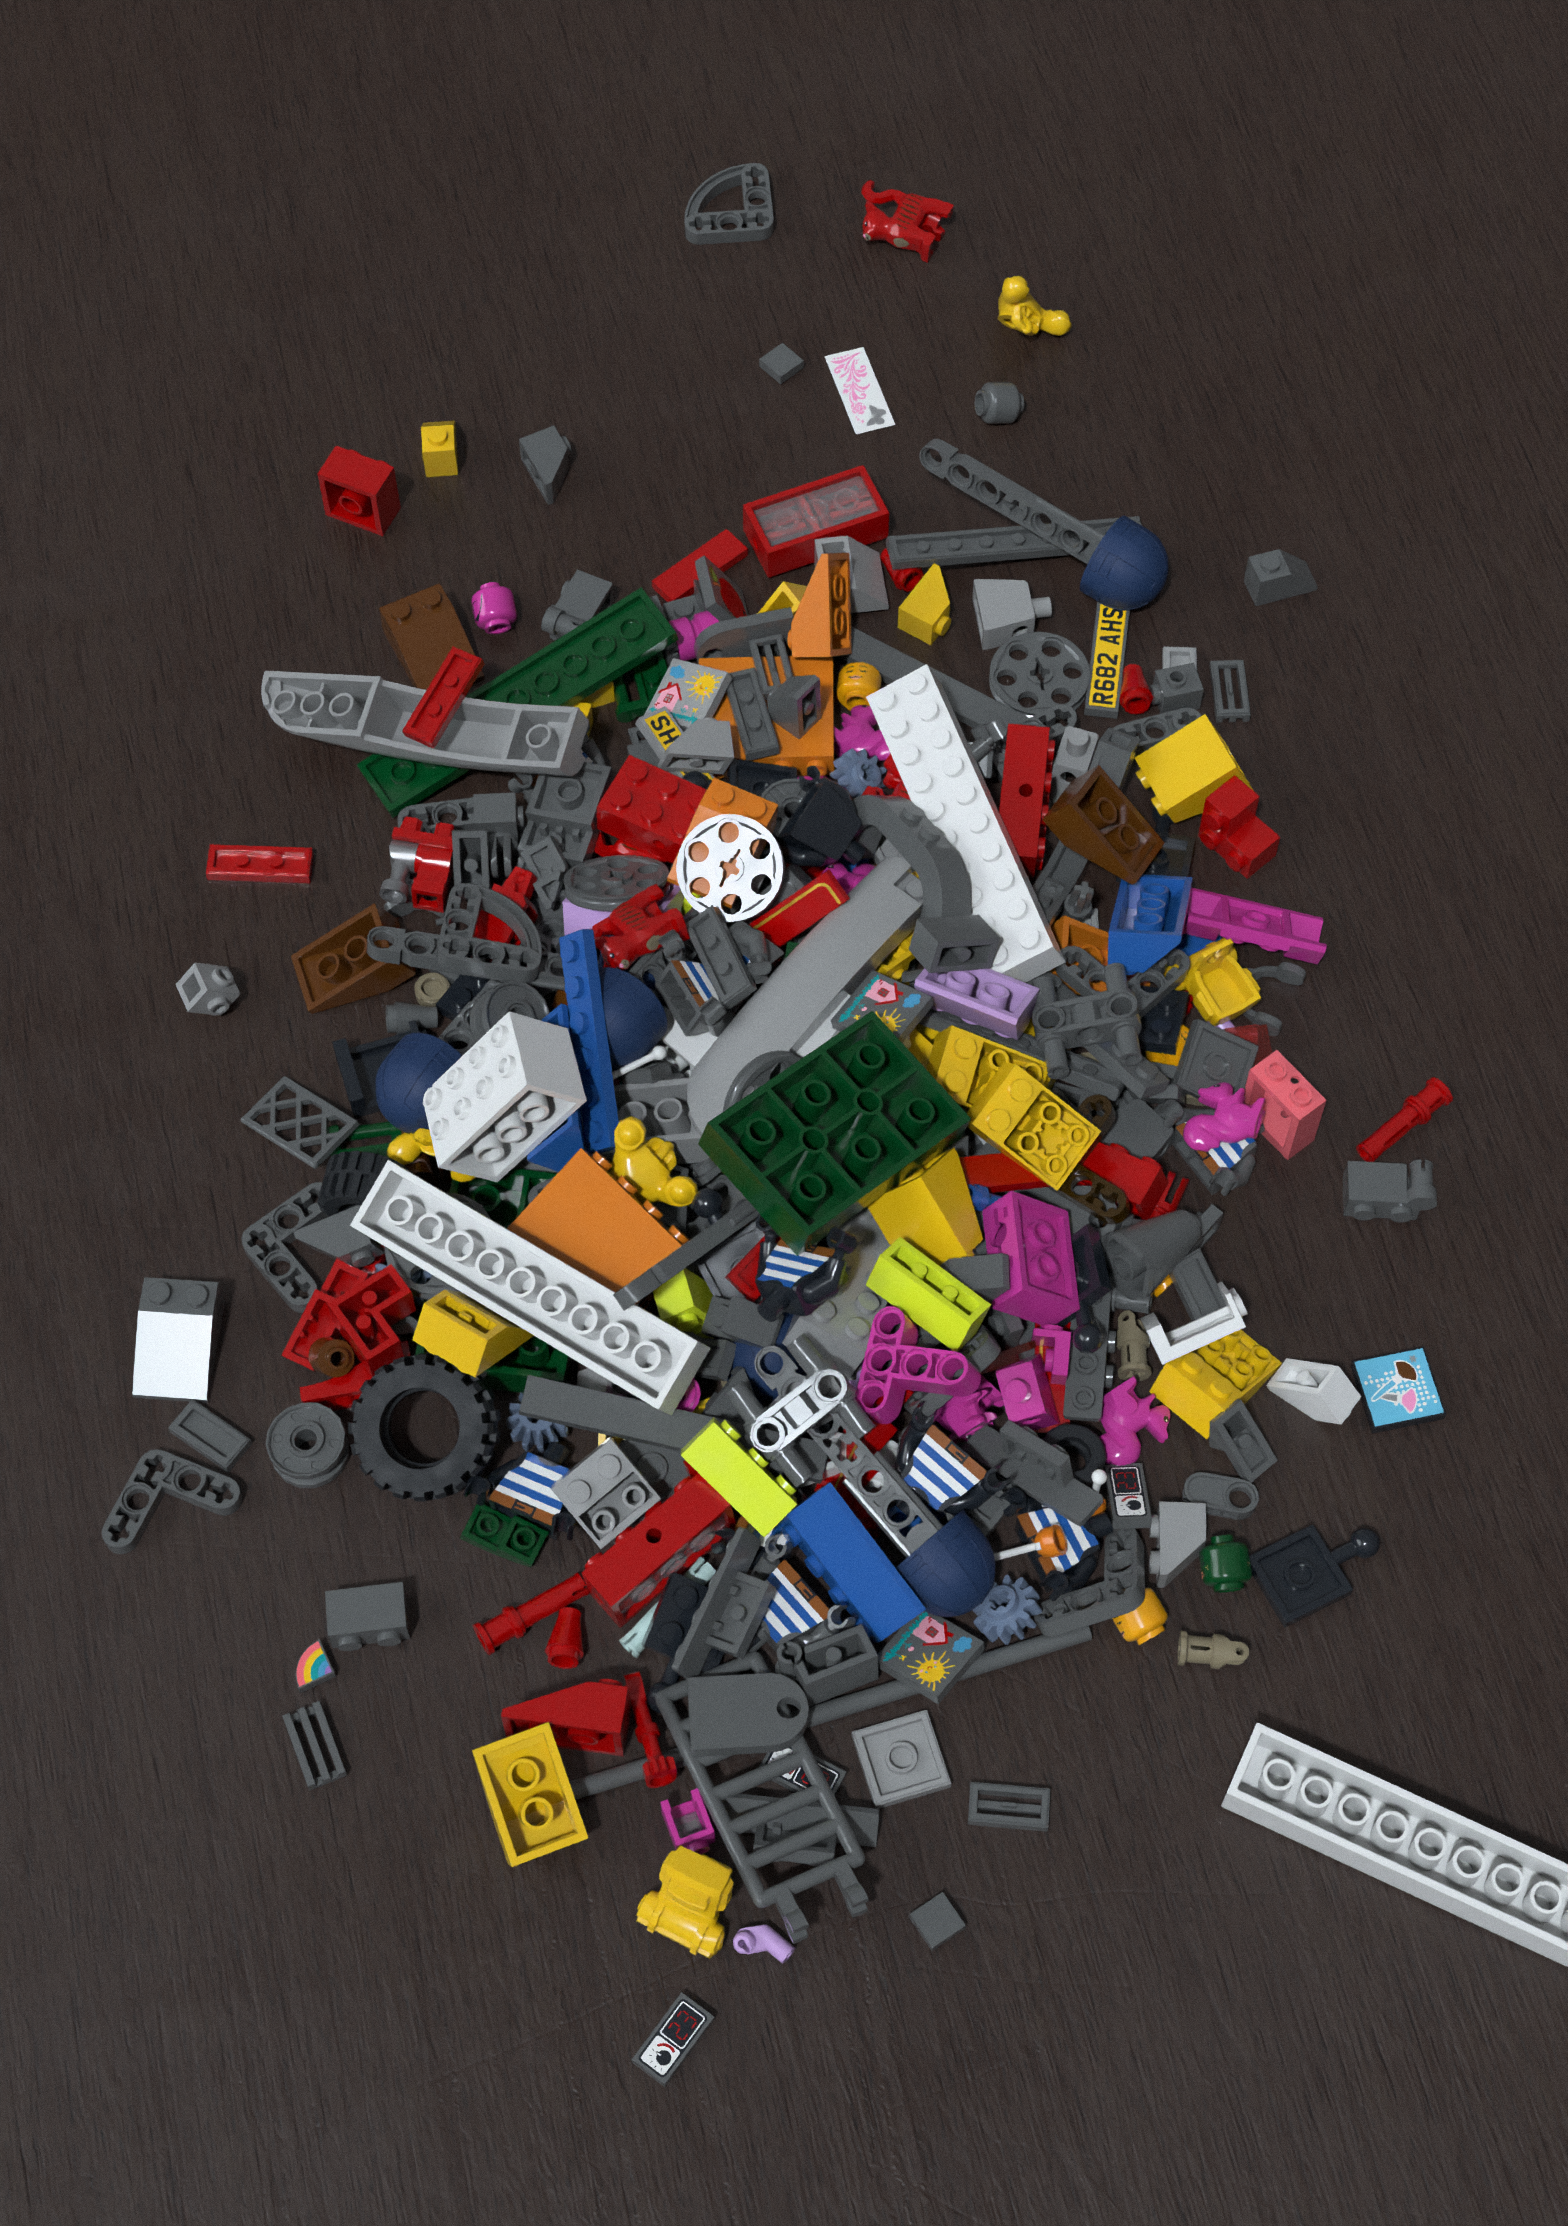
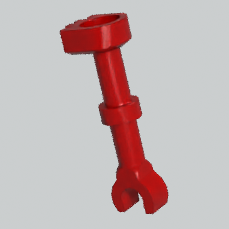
M640 1672L624 1675L625 1687H628L630 1704L638 1726L635 1729V1734L638 1742L643 1744L647 1761L642 1765L646 1786L649 1788L666 1786L677 1778L674 1758L670 1756L664 1758L658 1742L660 1731L657 1723L652 1721Z

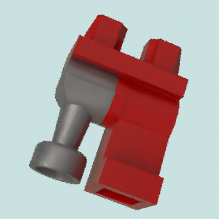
M406 816L400 828L394 827L392 841L389 845L392 867L391 876L382 882L379 892L383 900L393 904L405 903L409 892L408 885L405 883L408 872L417 873L411 888L413 908L444 913L453 874L452 830H454V825L440 822L436 824L434 834L422 832L423 821ZM422 895L437 897V900L428 901Z

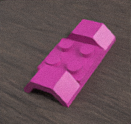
M1191 889L1183 929L1184 934L1214 941L1219 935L1227 940L1231 938L1234 943L1238 944L1244 942L1257 944L1267 951L1283 950L1284 957L1314 964L1320 962L1327 948L1326 944L1319 943L1323 924L1322 917L1201 889Z

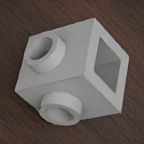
M194 963L175 984L187 1011L190 1013L221 1016L240 995L228 966Z

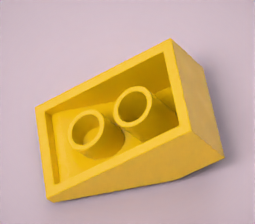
M549 1722L472 1750L508 1865L514 1867L588 1839Z

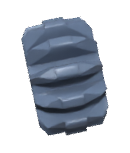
M520 1392L518 1396L520 1404L510 1403L509 1413L512 1416L506 1419L507 1428L512 1430L510 1435L513 1442L522 1441V1448L526 1452L535 1444L537 1445L538 1452L542 1454L545 1449L544 1444L550 1442L559 1444L557 1437L567 1438L569 1433L568 1427L519 1415L524 1394Z

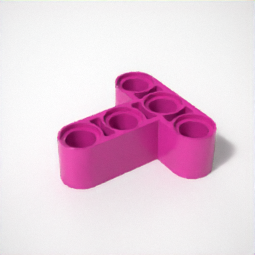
M894 1306L881 1309L874 1317L856 1390L858 1395L855 1398L866 1414L879 1424H888L899 1416L906 1390L964 1397L973 1394L981 1383L979 1370L961 1353L916 1347L918 1339L916 1324L899 1308ZM901 1323L899 1330L890 1335L892 1328ZM892 1359L891 1366L882 1371L883 1365ZM928 1364L926 1371L917 1376L919 1368ZM964 1368L962 1375L958 1379L952 1380L954 1373ZM884 1396L882 1403L878 1407L873 1408L874 1402L879 1397Z

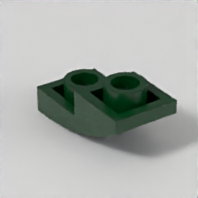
M476 1504L459 1539L504 1559L531 1567L548 1532L516 1515L510 1518L486 1505L479 1506Z

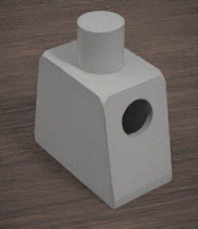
M975 579L973 582L972 602L982 650L1002 646L1006 641L1015 636L1034 632L1035 618L1051 617L1052 615L1050 597L1031 599L1029 586L1025 580Z
M1071 726L1065 728L1053 764L1049 794L1050 802L1055 803L1071 783L1065 781L1066 772L1072 773L1078 778L1089 771L1099 742V735L1097 733Z

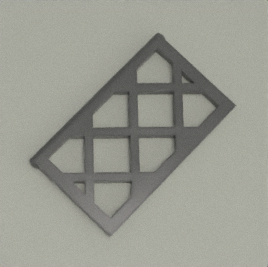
M283 1076L241 1118L243 1124L314 1169H317L359 1126L357 1120L286 1076ZM286 1088L296 1093V1098L278 1101V1096ZM313 1104L322 1110V1114L303 1117V1105ZM296 1107V1119L277 1122L278 1110ZM270 1112V1124L260 1125L254 1121L261 1113ZM339 1120L345 1124L339 1132L329 1133V1121ZM321 1123V1135L303 1138V1126ZM296 1128V1140L285 1141L277 1136V1131ZM321 1144V1150L313 1158L303 1152V1147Z

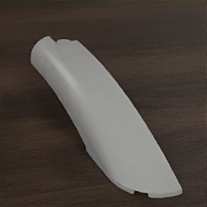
M265 671L263 675L261 695L263 705L270 717L283 730L302 737L400 759L486 771L573 776L579 772L585 761V757L580 750L589 720L579 707L514 704L465 697L435 749L406 737L402 732L426 692L424 689L386 681L381 676Z
M888 857L874 867L847 894L850 899L827 914L783 960L696 1064L689 1077L685 1097H687L689 1118L700 1136H702L707 1123L723 1112L725 1098L733 1080L750 1061L764 1053L777 1050L796 1054L847 995H852L870 972L875 970L915 929L917 919H920L922 912L923 890L920 879L911 874L912 866L905 859ZM781 1063L776 1064L771 1069L770 1080L780 1073ZM753 1085L744 1091L742 1099L754 1091Z

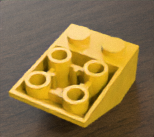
M953 1025L936 1034L926 1070L966 1113L1004 1062L1017 1064L1042 1085H1045L1048 1074L1046 1062Z
M1004 1062L967 1111L968 1116L971 1118L967 1126L970 1130L1056 1191L1059 1190L1101 1132L1020 1066L1013 1063Z
M444 1289L423 1304L412 1341L423 1346L429 1353L437 1355L453 1364L461 1372L476 1378L534 1335L466 1294Z
M1240 1329L1167 1362L1149 1392L1151 1394L1154 1393L1158 1400L1205 1439H1209L1210 1421L1221 1412H1224L1237 1399H1241L1245 1405L1279 1369L1282 1362Z

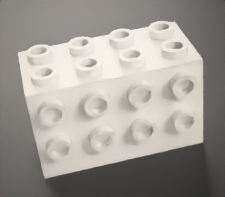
M510 1011L453 1064L432 1087L428 1088L423 1097V1105L438 1168L494 1182L502 1179L587 1101L568 1028Z

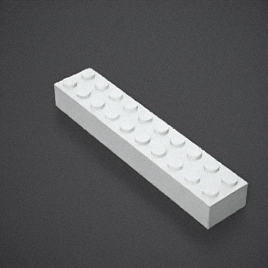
M926 664L868 695L866 698L911 801L924 811V815L934 826L942 831L943 836L956 849L964 863L971 891V915H980L1000 937L990 969L1026 983L1065 963L1063 954L939 679Z
M389 1160L350 1226L667 1414H673L710 1350V1347L636 1304L623 1311L613 1296L616 1293L613 1290Z
M1256 1723L1221 1807L1568 1967L1567 1863L1260 1723Z

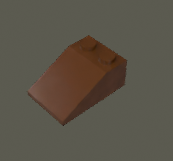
M440 583L379 608L383 632L415 688L427 690L453 646L475 655L454 607ZM482 670L473 684L485 679Z
M1100 765L1071 781L1042 819L1064 846L1131 885L1139 880L1165 844Z
M374 903L291 955L308 1012L314 1014L388 992L416 974L414 967L400 961V965L380 962L372 959L367 953V935L369 931L378 926L401 929L396 917ZM377 940L374 942V945L380 948H388L392 946V943L387 940Z

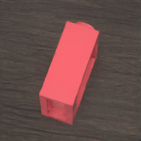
M1276 1050L1250 1069L1245 1086L1244 1103L1252 1105L1258 1098H1265L1263 1107L1265 1116L1262 1122L1265 1131L1261 1134L1289 1160L1314 1141L1327 1100ZM1295 1078L1299 1082L1297 1084H1294L1291 1082V1079Z

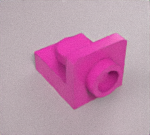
M1044 1324L1041 1325L1040 1329H1033L1031 1344L1053 1347V1349H1046L1044 1371L1051 1372V1384L1065 1385L1068 1375L1071 1332L1063 1331V1327L1058 1325Z

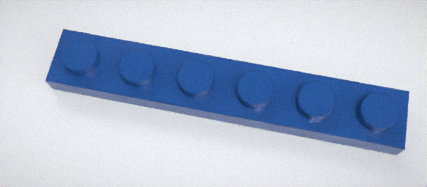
M581 929L560 937L559 943L573 1050L587 1100L581 1105L583 1133L587 1152L594 1154L595 1151L603 1153L615 1149L614 1130L619 1120L594 931L591 929Z

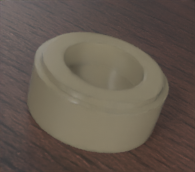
M426 973L415 983V996L420 1005L434 1007L450 986L448 980L439 973Z

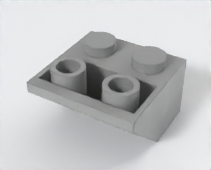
M849 536L815 539V567L821 554L849 553L851 613L886 610L889 608L879 552Z
M612 1436L607 1438L551 1485L553 1493L600 1549L661 1499Z

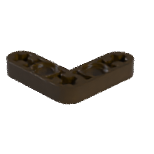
M1100 1094L1091 1095L1080 1104L1076 1112L1101 1132L1059 1190L1056 1191L1052 1187L1047 1188L1102 1222L1118 1224L1123 1222L1130 1212V1204L1124 1192L1081 1166L1113 1125L1116 1115L1107 1097ZM1103 1109L1105 1114L1102 1117L1099 1115L1092 1117L1091 1111ZM1082 1180L1091 1181L1092 1188L1090 1192L1081 1196L1073 1193V1188L1078 1182ZM1100 1194L1103 1199L1110 1203L1117 1201L1119 1207L1116 1210L1110 1208L1107 1211L1104 1203L1098 1199Z

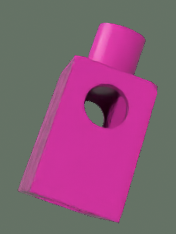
M1041 1354L1004 1364L996 1370V1377L1008 1420L1020 1427L1027 1426L1033 1431L1060 1424L1047 1375L1044 1371Z

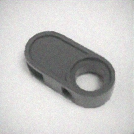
M1197 1472L1186 1479L1182 1491V1500L1189 1503H1206V1514L1244 1520L1255 1512L1259 1501V1494L1256 1487L1244 1479ZM1235 1491H1242L1249 1496L1250 1504L1245 1508L1235 1507L1231 1504L1229 1495Z

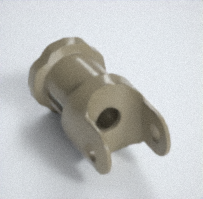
M1130 1310L1123 1311L1118 1317L1116 1347L1121 1353V1367L1118 1369V1377L1127 1381L1135 1376L1137 1381H1143L1152 1375V1369L1147 1363V1348L1150 1346V1337L1146 1334L1141 1320L1136 1319L1135 1314ZM1129 1316V1319L1124 1321V1317Z
M1180 1630L1177 1651L1178 1666H1184L1188 1662L1209 1664L1211 1669H1220L1226 1664L1240 1665L1249 1656V1648L1246 1644L1230 1641L1222 1634L1204 1637L1188 1635L1187 1631Z

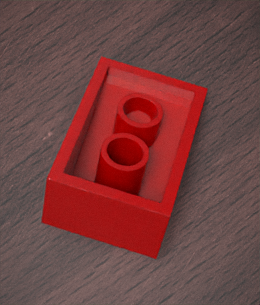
M600 1679L599 1683L588 1681L502 1709L501 1719L506 1737L549 1722L558 1748L624 1757L631 1717V1704L628 1687L622 1686V1683L617 1680Z

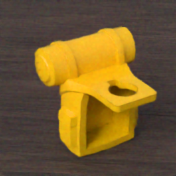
M1231 938L1213 941L1207 944L1205 948L1188 956L1190 966L1187 977L1174 989L1178 991L1187 990L1193 996L1192 1002L1201 1016L1213 1026L1237 1018L1261 1000L1259 994L1261 989L1252 977V973L1247 968H1242L1237 962V952ZM1174 964V965H1172V966L1166 967V970H1165V972H1164V974H1163L1164 977H1166V973H1167L1171 968H1173V967L1179 968V966H1178L1177 964Z
M680 1845L676 1851H671L662 1864L659 1873V1879L662 1882L660 1891L651 1890L640 1900L637 1907L636 1922L647 1926L648 1932L652 1934L657 1932L690 1949L689 1952L695 1956L700 1953L708 1959L712 1958L723 1947L725 1926L718 1922L720 1911L725 1910L732 1896L734 1884L730 1878L733 1871L732 1868L705 1854L700 1855Z

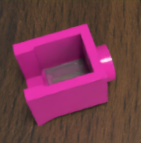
M698 1788L690 1791L691 1801L675 1807H670L668 1799L661 1801L662 1816L675 1850L681 1845L700 1855L710 1850L709 1844L715 1842V1832Z

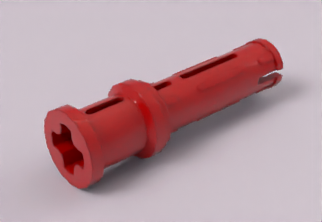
M1431 1077L1426 1082L1424 1089L1415 1096L1410 1095L1404 1100L1403 1108L1356 1146L1360 1157L1365 1162H1374L1417 1124L1428 1123L1431 1120V1115L1442 1105L1448 1106L1453 1101L1449 1088L1441 1080Z
M575 1573L570 1578L516 1608L512 1605L502 1608L501 1614L483 1624L479 1622L473 1624V1629L483 1649L490 1656L495 1653L496 1647L514 1637L517 1639L524 1637L526 1628L584 1596L586 1597L589 1595V1591L587 1588H584L586 1584L580 1574Z

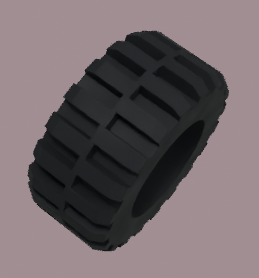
M418 1354L393 1360L388 1365H383L374 1372L375 1375L370 1380H366L359 1390L362 1393L359 1399L353 1401L350 1410L354 1412V1419L352 1422H348V1434H353L355 1443L350 1446L353 1456L358 1455L362 1462L359 1468L365 1476L370 1474L375 1479L373 1484L382 1491L387 1489L393 1492L394 1497L403 1500L407 1498L414 1499L415 1502L438 1500L464 1490L470 1477L482 1476L485 1467L491 1464L495 1456L493 1452L495 1444H498L500 1441L501 1432L497 1431V1421H501L499 1409L496 1410L493 1400L496 1398L491 1388L487 1389L483 1384L484 1378L481 1375L475 1378L470 1374H465L456 1366L437 1355ZM417 1391H431L444 1396L453 1405L459 1419L460 1430L455 1447L446 1457L437 1462L419 1463L408 1459L398 1449L392 1435L391 1424L396 1406L406 1396Z

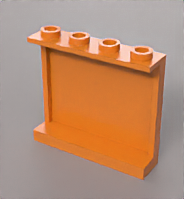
M773 656L780 684H783L786 680L780 657ZM788 656L793 676L816 675L820 678L822 718L800 739L771 720L780 754L749 761L797 768V776H808L807 768L809 766L817 767L820 776L830 775L835 770L833 764V657ZM752 657L699 658L698 663L699 665L728 673L754 668ZM760 657L767 685L773 686L766 657ZM725 692L712 718L717 721H730L734 759L746 761ZM727 770L724 774H713V776L717 779L727 777Z
M580 1148L507 1229L617 1292L684 1245L689 1239L674 1225L668 1229L660 1221L663 1213L650 1201L646 1200L642 1204L634 1196L638 1189L624 1176L621 1175L617 1179L608 1170L613 1165L598 1151L591 1155Z

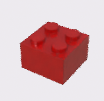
M335 446L317 473L325 515L384 536L401 509L393 466L385 461L363 456L355 450H347Z

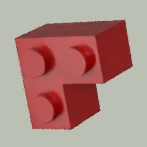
M1234 775L1205 799L1198 837L1208 849L1216 851L1224 858L1232 870L1239 871L1248 879L1276 856L1280 836L1256 816L1260 796Z
M390 1264L327 1303L332 1322L351 1346L353 1352L371 1377L383 1365H388L393 1360L404 1357L400 1339L394 1333L391 1326L416 1311L412 1291L393 1265Z

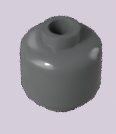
M988 382L976 393L974 401L975 412L987 424H1010L1023 411L1024 397L1012 382Z

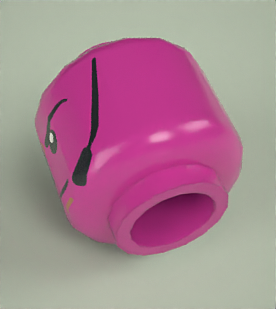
M489 582L483 584L480 590L472 596L471 604L474 620L480 629L485 630L488 634H501L511 629V625L517 619V610L514 595L509 588L500 586L497 582Z

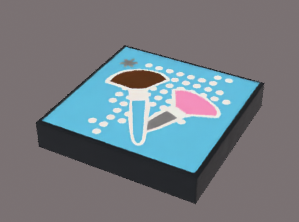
M1424 1346L1351 1362V1371L1358 1392L1361 1395L1360 1399L1372 1434L1445 1418L1446 1412Z

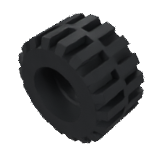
M363 1151L340 1152L339 1154H334L328 1160L317 1204L327 1217L356 1205H362L388 1160L411 1173L413 1172L403 1164L376 1153Z

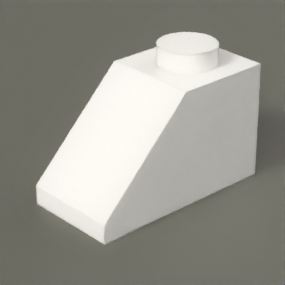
M1289 1358L1285 1359L1266 1385L1271 1392L1312 1419L1340 1425L1351 1414L1352 1409L1361 1398V1395L1339 1366Z

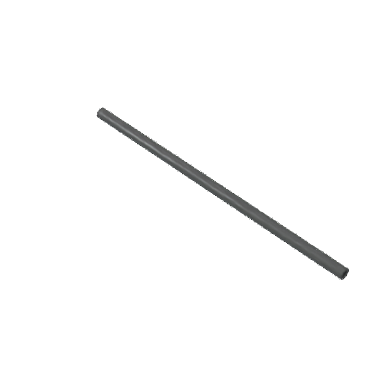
M1086 1626L1054 1637L1040 1635L981 1653L959 1681L1092 1640L1090 1628ZM894 1680L809 1707L806 1729L919 1694V1692L899 1680ZM800 1711L792 1712L793 1716L796 1717ZM678 1748L662 1752L664 1758L667 1756L674 1758L677 1769L687 1766ZM647 1757L569 1781L575 1800L644 1779L642 1765L647 1761Z

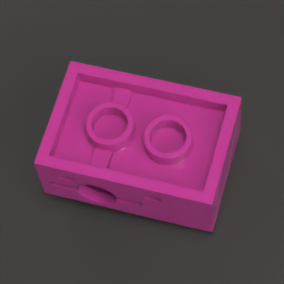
M1010 1191L983 1209L987 1255L999 1253L1009 1255L1010 1289L992 1301L993 1309L1040 1325H1055L1078 1311L1080 1305L1068 1211L1014 1191Z

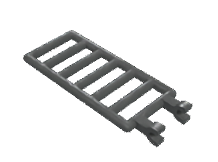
M755 1651L746 1654L743 1660L736 1658L699 1673L698 1677L739 1675L751 1669L754 1674L771 1672L761 1653ZM682 1680L657 1692L655 1695L656 1704L755 1906L765 1908L775 1903L793 1944L808 1938L806 1929L809 1928V1924L803 1912L799 1909L793 1895L834 1878L843 1894L852 1918L867 1912L868 1908L865 1903L868 1902V1896L852 1871L864 1864L865 1854L804 1736L802 1735L791 1746L794 1753L714 1786L705 1767L734 1755L691 1757L689 1717L682 1720L673 1701L688 1696L687 1680ZM787 1704L781 1706L777 1711L784 1718H794ZM803 1768L811 1784L810 1787L733 1820L730 1819L722 1803L723 1800L793 1770ZM814 1802H820L829 1820L747 1854L739 1834ZM837 1835L846 1852L845 1855L767 1889L764 1888L755 1869Z

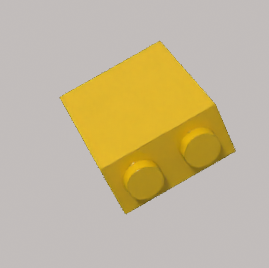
M1206 714L1135 757L1140 767L1136 775L1144 788L1147 790L1151 787L1156 795L1151 798L1152 803L1161 816L1167 813L1174 823L1203 813L1205 799L1234 775L1253 790L1224 739Z
M955 1148L939 1154L867 1206L890 1245L901 1237L939 1266L951 1258L974 1256L973 1249L983 1240L960 1159Z

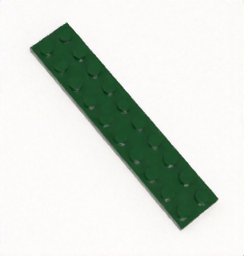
M641 587L466 697L514 704L572 707L679 639L676 631ZM372 754L356 764L392 818L396 817L405 807L415 805L471 770L379 754Z

